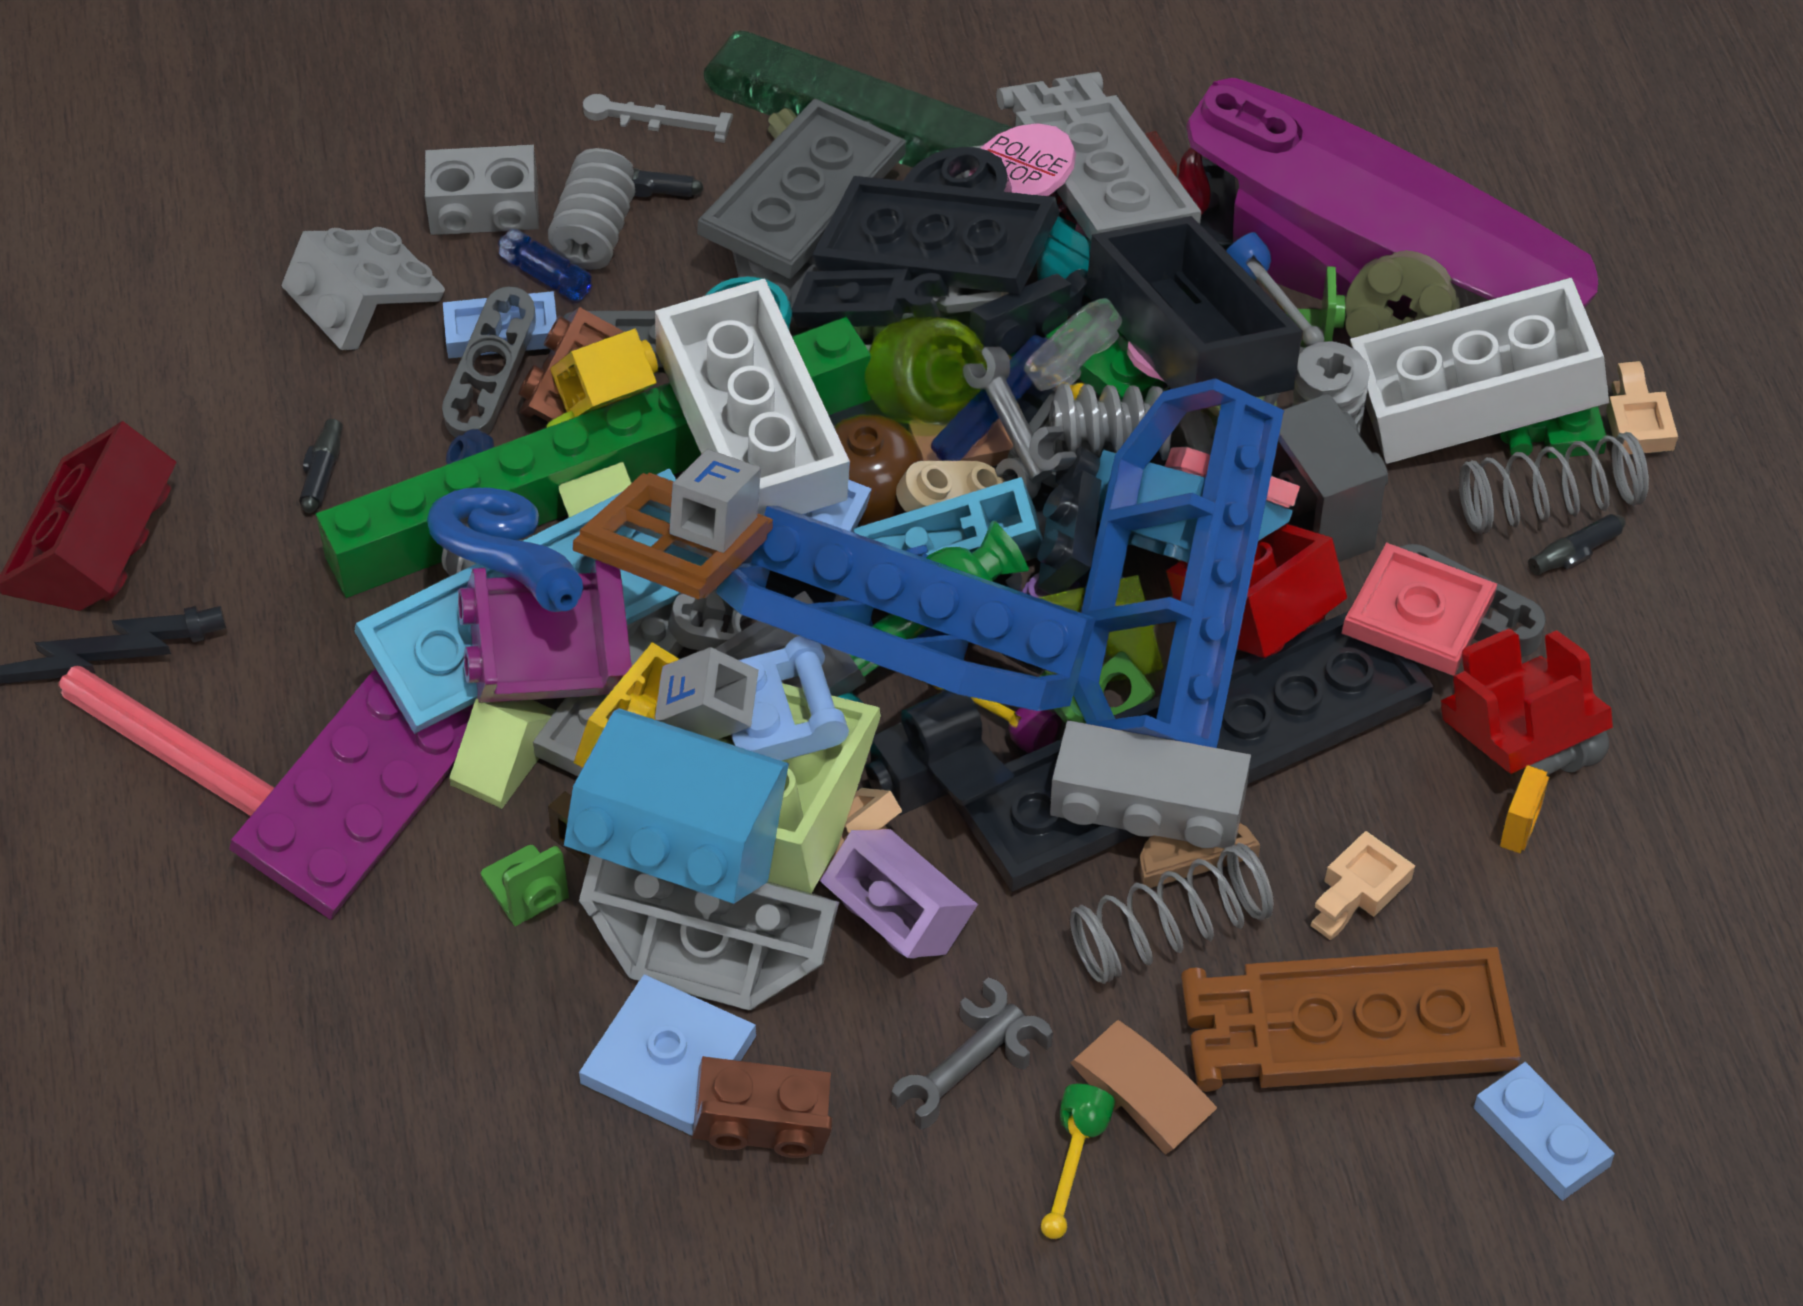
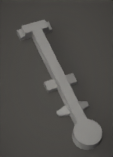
M602 94L589 95L583 101L585 116L594 121L603 120L609 116L620 118L621 127H626L630 120L649 122L648 130L659 131L661 124L715 132L714 141L725 143L733 119V114L721 112L720 117L666 110L664 105L656 104L654 108L634 105V102H628L627 104L610 102L609 98Z

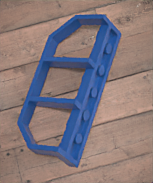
M1216 378L1163 391L1115 454L1081 611L1082 614L1096 618L1073 694L1086 724L1217 748L1284 414L1283 409ZM1221 404L1202 497L1194 493H1187L1136 504L1144 468L1185 414L1190 411ZM1197 518L1181 601L1167 597L1115 606L1130 532L1132 530ZM1176 621L1157 718L1142 715L1115 719L1099 685L1109 632Z
M780 506L766 507L764 516L773 519V529L767 534L766 541L754 551L751 563H742L737 569L732 571L716 590V594L741 615L959 695L1035 711L1070 706L1096 620L1094 617ZM770 570L847 597L852 599V601L807 604L768 590L765 587ZM873 608H877L949 635L903 639L868 625ZM971 642L1057 674L1036 677L963 660L968 643Z

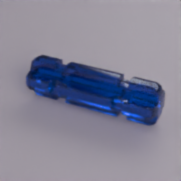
M516 228L509 229L505 236L500 237L498 241V246L500 247L499 255L510 263L517 266L521 262L520 269L553 289H558L560 286L558 292L572 301H581L585 294L590 293L593 285L591 284L592 276L589 272L576 264H571L568 267L571 261L536 240L530 243L532 238Z

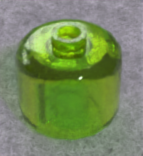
M910 317L894 322L875 337L869 348L871 359L864 373L868 394L881 412L897 422L945 426L961 421L979 406L986 393L985 389H977L970 386L963 374V367L966 364H983L987 372V362L981 352L985 347L974 331L957 320L939 317Z

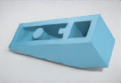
M1022 477L854 528V533L904 551L926 545L928 549L927 555L944 547H962L968 549L971 553L981 546L993 520L1018 545L1025 561L1037 558L1040 544L1043 541L1034 505Z

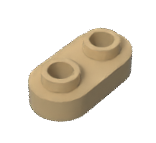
M918 461L913 463L900 479L896 488V495L902 508L909 512L1005 482L1002 476H997L993 467L979 461Z

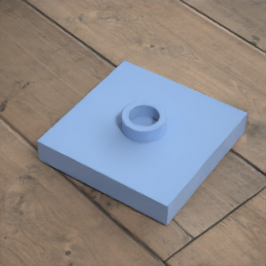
M644 974L579 1071L580 1083L693 1136L698 1070L702 1056L741 1061L756 1037V1025Z

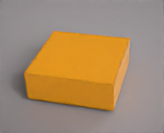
M1529 765L1526 766L1507 813L1500 847L1517 853H1521L1522 850L1525 851L1542 808L1549 780L1546 771Z

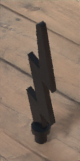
M196 606L184 608L185 614L111 620L114 629L122 635L34 642L37 651L47 657L0 665V684L59 678L66 675L73 666L84 667L91 673L96 674L93 665L87 661L171 654L169 646L161 640L191 637L194 643L205 640L204 634L226 629L222 607L217 606L198 611Z

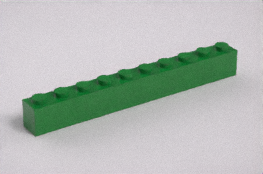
M847 317L792 337L828 416L872 400L871 354ZM669 382L316 513L325 558L345 598L442 562L443 547L432 538L428 528L427 517L432 504L437 499L453 491L465 488H494L521 495L537 507L539 526L568 515L559 492V486L563 483L621 462L624 463L631 483L643 473L648 474L650 472L657 475L670 469L674 475L686 470L701 455V452Z

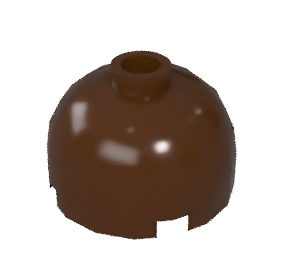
M859 414L841 420L834 428L850 461L849 480L871 488L867 508L858 524L864 526L868 523H874L906 513L898 501L896 488L904 473L913 463L924 461L915 437L895 420L881 415Z

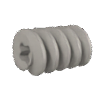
M594 148L584 150L576 156L565 188L559 199L560 202L548 229V239L554 252L564 261L576 267L588 270L601 269L607 266L613 257V249L619 240L618 234L624 226V218L630 209L629 203L635 195V185L632 181L634 175L633 164L623 155L607 149Z
M1333 341L1317 342L1306 347L1298 358V374L1295 378L1292 406L1329 393L1343 413L1348 412L1353 417L1358 427L1359 436H1361L1370 376L1366 360L1353 348Z
M1061 383L1057 387L1051 402L1049 426H1061L1064 432L1054 441L1053 452L1055 453L1059 441H1065L1068 452L1074 451L1075 453L1076 449L1081 446L1082 441H1088L1091 452L1099 457L1105 442H1111L1114 453H1117L1163 390L1160 387L1153 386L1149 389L1146 399L1143 401L1139 388L1137 386H1129L1125 391L1122 401H1120L1116 387L1106 385L1098 401L1093 386L1084 384L1080 388L1076 400H1074L1070 386ZM1171 434L1159 449L1162 460L1168 459Z

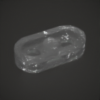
M1107 298L1089 303L1068 319L1028 359L1024 366V371L1038 390L1051 388L1056 392L1057 387L1061 383L1070 386L1081 375L1080 367L1093 354L1106 350L1118 339L1119 333L1117 330L1122 324V317Z

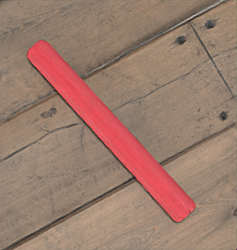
M73 666L66 675L61 677L59 687L62 689L61 694L65 699L251 816L274 789L273 786L84 667Z

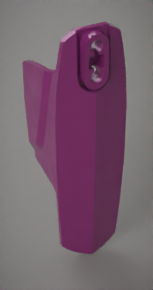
M1228 78L1213 82L1188 119L1186 128L1191 148L1238 179L1239 189L1234 207L1233 243L1248 233H1257L1267 245L1271 254V263L1267 273L1279 285L1322 300L1327 266L1336 267V295H1345L1346 302L1350 285L1359 271L1368 262L1375 258L1379 259L1382 256L1392 255L1394 252L1408 250L1433 258L1447 270L1452 279L1450 283L1488 300L1568 278L1573 279L1584 308L1595 298L1598 290V276L1590 254L1457 176L1321 109L1268 88L1238 78ZM1402 295L1397 302L1388 300V307L1393 310V316L1403 320L1412 310L1410 308L1412 299Z

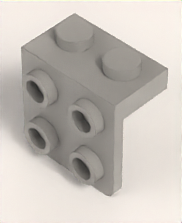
M374 227L371 230L331 228L328 231H303L281 285L340 350L359 348L377 304L438 302L445 291L444 286L432 275L431 269L426 264L420 262L402 244L401 238L393 231L382 227Z

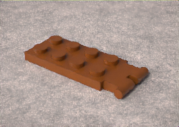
M1498 947L1245 964L1244 975L1207 978L1206 971L1197 967L1186 969L1181 973L1188 1025L1194 1029H1202L1190 1035L1196 1083L1205 1092L1221 1088L1223 1085L1222 1079L1259 1077L1260 1087L1267 1088L1512 1071L1519 1066L1521 1055Z

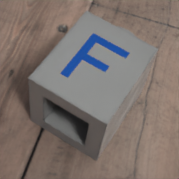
M706 449L673 482L669 534L724 553L757 518L761 467Z
M712 647L662 666L655 720L715 740L747 729L752 724L759 670Z

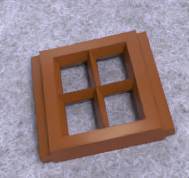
M649 472L648 474L643 473L580 529L579 536L573 540V551L699 600L700 598L705 599L732 571L737 569L766 541L767 534L773 529V519L757 514V518L724 553L669 534L670 523L640 512L646 505H650L671 513L673 481ZM623 526H626L658 540L650 547L616 534V532ZM672 545H675L709 559L702 566L668 554L666 551Z

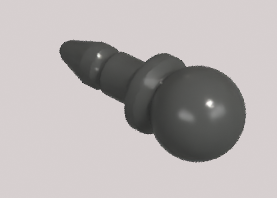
M1604 731L1530 766L1546 771L1547 775L1559 769L1566 772H1575L1583 766L1595 765L1608 752V733Z

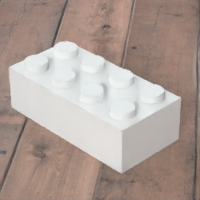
M765 278L655 310L656 352L701 454L706 449H710L761 467L758 514L764 516L767 506H780L799 514H804L847 500L850 461Z
M1572 278L1350 339L1351 347L1360 353L1368 365L1370 376L1365 405L1386 464L1609 403L1604 355Z

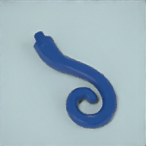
M465 488L453 491L437 499L432 504L427 517L428 528L432 538L444 549L524 584L539 604L548 611H569L577 605L582 595L583 582L570 561L564 555L549 547L518 541L535 533L538 526V510L531 501L521 495L501 489ZM468 518V527L461 520Z

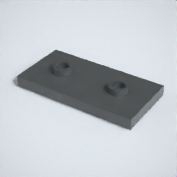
M814 99L698 219L697 234L791 279L812 256L853 176L883 179L905 155L906 140L818 99Z

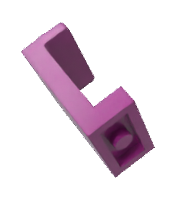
M595 560L590 573H579L583 582V591L577 605L569 611L553 612L543 608L529 589L511 577L487 578L485 568H473L467 588H459L458 612L460 624L471 626L473 646H465L464 669L467 683H477L478 702L609 695L632 667L620 569Z

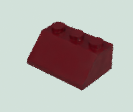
M121 421L62 457L0 574V593L76 611H81L101 599L104 601L112 599L127 579V573L123 569L129 557L140 549L149 535V529L145 525L151 513L163 504L170 493L171 486L167 484V481L177 462L124 421Z

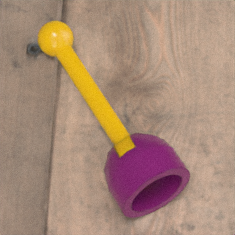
M932 685L934 688L938 690H944L943 688ZM971 697L975 704L1008 721L1011 740L1028 754L1055 742L1059 735L1062 723L1061 718L1049 709L1035 711L1019 708L1015 712L1000 703Z

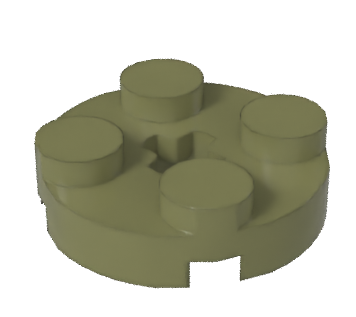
M1408 250L1394 252L1392 255L1382 256L1379 259L1375 258L1368 262L1359 271L1347 293L1345 302L1347 319L1345 325L1349 336L1355 338L1460 309L1459 297L1456 299L1455 289L1450 283L1452 279L1447 270L1433 258ZM1402 295L1408 296L1412 299L1410 308L1417 312V316L1415 318L1405 317L1403 320L1394 317L1393 310L1388 307V300L1397 302Z

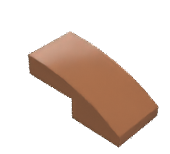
M1119 1020L1114 1022L1070 1062L1089 1085L1098 1087L1111 1094L1115 1099L1113 1112L1122 1106L1165 1155L1176 1148L1217 1109L1202 1090L1171 1060Z

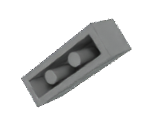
M1067 720L1052 779L1050 815L1066 818L1073 823L1081 825L1093 823L1124 829L1138 836L1156 835L1187 841L1201 848L1219 847L1225 849L1235 845L1247 791L1251 755Z

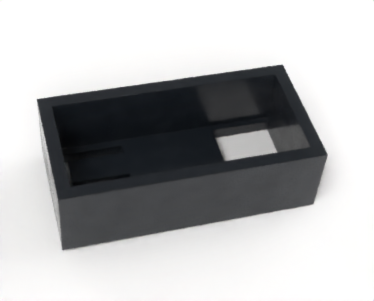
M1192 216L1092 234L1086 294L1171 389L1216 378L1255 397L1294 390L1303 331Z

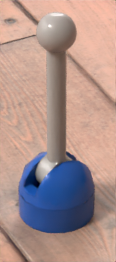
M1248 233L1234 242L1226 252L1254 281L1258 279L1288 316L1303 331L1302 338L1304 344L1308 347L1317 342H1324L1323 330L1317 326L1310 325L1267 273L1271 263V254L1267 245L1257 233Z

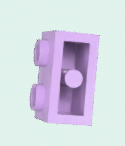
M891 829L851 830L820 879L821 883L842 900V903L848 910L864 919L885 938L886 942L895 951L907 958L946 955L978 905Z

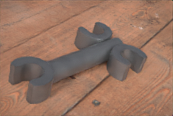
M985 347L981 352L987 362V372L983 364H966L963 367V374L970 386L986 390L1019 458L1003 459L995 469L997 476H1013L1017 473L1018 478L1022 477L1032 500L1037 496L1042 480L1049 477L1054 470H1064L1071 467L1077 456L1074 451L1058 452L1054 455L1053 443L1064 432L1061 426L1042 427L1033 434L1006 381L1010 373V360L1006 351L1001 347Z
M988 977L983 982V996L993 1004L992 1006L979 1008L966 997L960 1001V1017L963 1023L969 1028L977 1030V1032L927 1076L909 1075L895 1083L892 1089V1105L896 1109L911 1098H920L926 1102L915 1112V1125L920 1130L930 1127L937 1120L940 1110V1098L1004 1042L1005 1055L1008 1061L1013 1066L1022 1070L1029 1066L1030 1052L1019 1043L1020 1041L1033 1039L1045 1049L1052 1046L1053 1031L1050 1025L1039 1017L1024 1016L1022 1011L1014 1004L1007 1005V992L1004 986L997 980Z

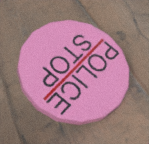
M1038 123L1017 126L996 135L981 147V149L990 151L1001 159L1012 186V193L1049 196L1065 183L1075 165L1076 152L1069 135L1056 126ZM969 171V176L975 173L976 171Z

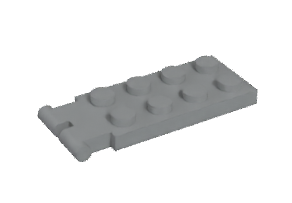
M1100 72L1057 78L1053 80L1051 88H1048L1044 81L997 89L996 98L998 106L1001 110L1012 109L1016 115L1015 127L1038 123L1056 126L1069 135L1076 152L1075 165L1065 183L1056 191L1090 241L1092 234L1192 216L1200 224L1201 210L1117 95L1106 97L1103 93V79Z

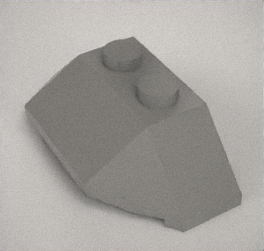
M593 855L590 856L579 899L588 915L593 918L604 940L629 978L640 981L645 974L687 994L747 1010H753L824 964L839 905L837 901L767 882L733 904Z

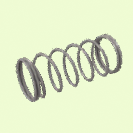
M1625 432L1619 433L1616 438L1605 435L1599 440L1594 451L1584 442L1575 441L1569 446L1565 457L1555 448L1546 446L1538 454L1535 463L1524 453L1516 452L1510 457L1505 469L1494 458L1486 457L1480 464L1473 460L1471 462L1466 461L1461 467L1459 475V492L1465 518L1470 528L1476 534H1487L1492 527L1494 519L1493 498L1488 478L1483 469L1487 463H1492L1504 477L1503 495L1507 518L1510 525L1517 528L1520 523L1519 504L1509 476L1513 461L1516 458H1523L1533 470L1534 502L1539 518L1546 523L1550 517V505L1539 467L1543 455L1547 452L1554 453L1563 464L1562 485L1564 499L1569 513L1576 517L1580 511V500L1575 478L1569 466L1570 455L1576 447L1586 449L1592 458V485L1598 507L1606 511L1610 499L1604 470L1598 459L1599 450L1606 441L1613 442V473L1622 498L1629 505H1641L1645 501L1649 489V475L1644 451L1638 439L1632 433ZM1624 440H1626L1633 453L1637 475L1632 460L1623 446ZM1623 456L1631 474L1634 496L1625 476ZM1471 470L1473 471L1474 476H1475V482H1474V505H1475V510H1474V506H1473V502H1472V497H1471V490H1470V473H1471ZM1597 470L1603 487L1604 505L1598 489ZM1568 478L1573 492L1574 509L1569 496ZM1538 483H1539L1540 490H1541V494H1542V497H1543L1544 514H1543V511H1542V507H1541V503H1540V498H1539ZM1479 491H1480L1481 501H1482V514H1483V519H1482L1481 509H1480ZM1509 492L1513 503L1514 518L1510 507Z
M1237 843L1222 850L1217 868L1206 860L1196 859L1193 861L1187 875V880L1175 872H1164L1160 877L1157 893L1147 885L1135 883L1130 888L1127 906L1116 897L1105 895L1100 899L1097 916L1091 909L1080 905L1078 908L1074 907L1070 914L1071 931L1078 953L1088 972L1096 981L1102 984L1112 981L1114 976L1120 978L1122 974V967L1117 952L1103 929L1102 908L1107 901L1114 902L1126 914L1134 944L1142 961L1149 966L1152 964L1153 956L1148 940L1133 915V894L1137 889L1145 890L1157 902L1161 922L1169 943L1176 952L1181 953L1183 951V940L1178 926L1163 902V883L1168 877L1176 878L1187 889L1196 924L1203 937L1211 942L1214 937V931L1210 917L1198 894L1193 889V871L1198 865L1206 866L1216 875L1219 891L1228 917L1234 926L1242 929L1244 926V916L1234 891L1223 876V860L1226 855L1230 879L1241 904L1253 918L1260 921L1265 918L1268 919L1273 912V894L1268 877L1256 854L1248 846ZM1238 856L1243 859L1254 875L1261 895L1262 911L1253 901L1243 881ZM1226 891L1234 905L1238 920L1232 911ZM1197 906H1198V908H1199V910H1200V912H1201V914H1202V916H1203V919H1204V921H1205L1207 930L1205 929V927H1204V925H1203V923H1202V920H1201V918H1200V915H1199ZM1081 917L1085 920L1096 941L1104 972L1097 964L1087 943ZM1169 924H1170V926H1171V928H1172V930H1173V932H1174L1176 941H1175V939H1174V937H1173V935H1172V932H1171V930H1170Z

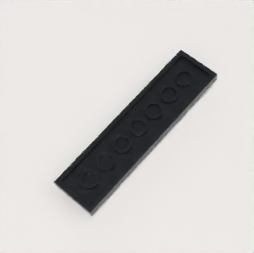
M1347 611L1302 631L1285 643V646L1275 654L1269 655L1266 658L1251 654L1234 662L1217 748L1251 755L1247 783L1249 784L1431 701L1434 686L1413 660L1342 634L1344 620L1349 612ZM1161 695L1118 713L1114 717L1119 719L1148 715L1156 719ZM1062 739L1004 764L1014 773V780L1011 783L967 805H960L952 798L953 804L1012 892L1136 836L1124 829L1093 823L1081 825L1073 823L1066 818L1050 815L1052 779Z

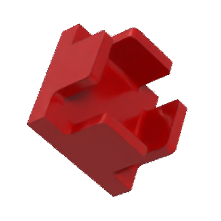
M1506 629L1465 647L1462 651L1464 671L1453 676L1455 694L1441 700L1443 720L1510 774L1613 728L1611 707L1599 699L1593 692L1589 654L1557 630L1545 635L1547 659L1539 656L1523 664L1520 638L1512 629Z

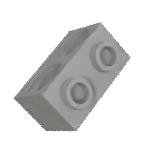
M534 145L425 150V201L431 235L539 229L538 176Z

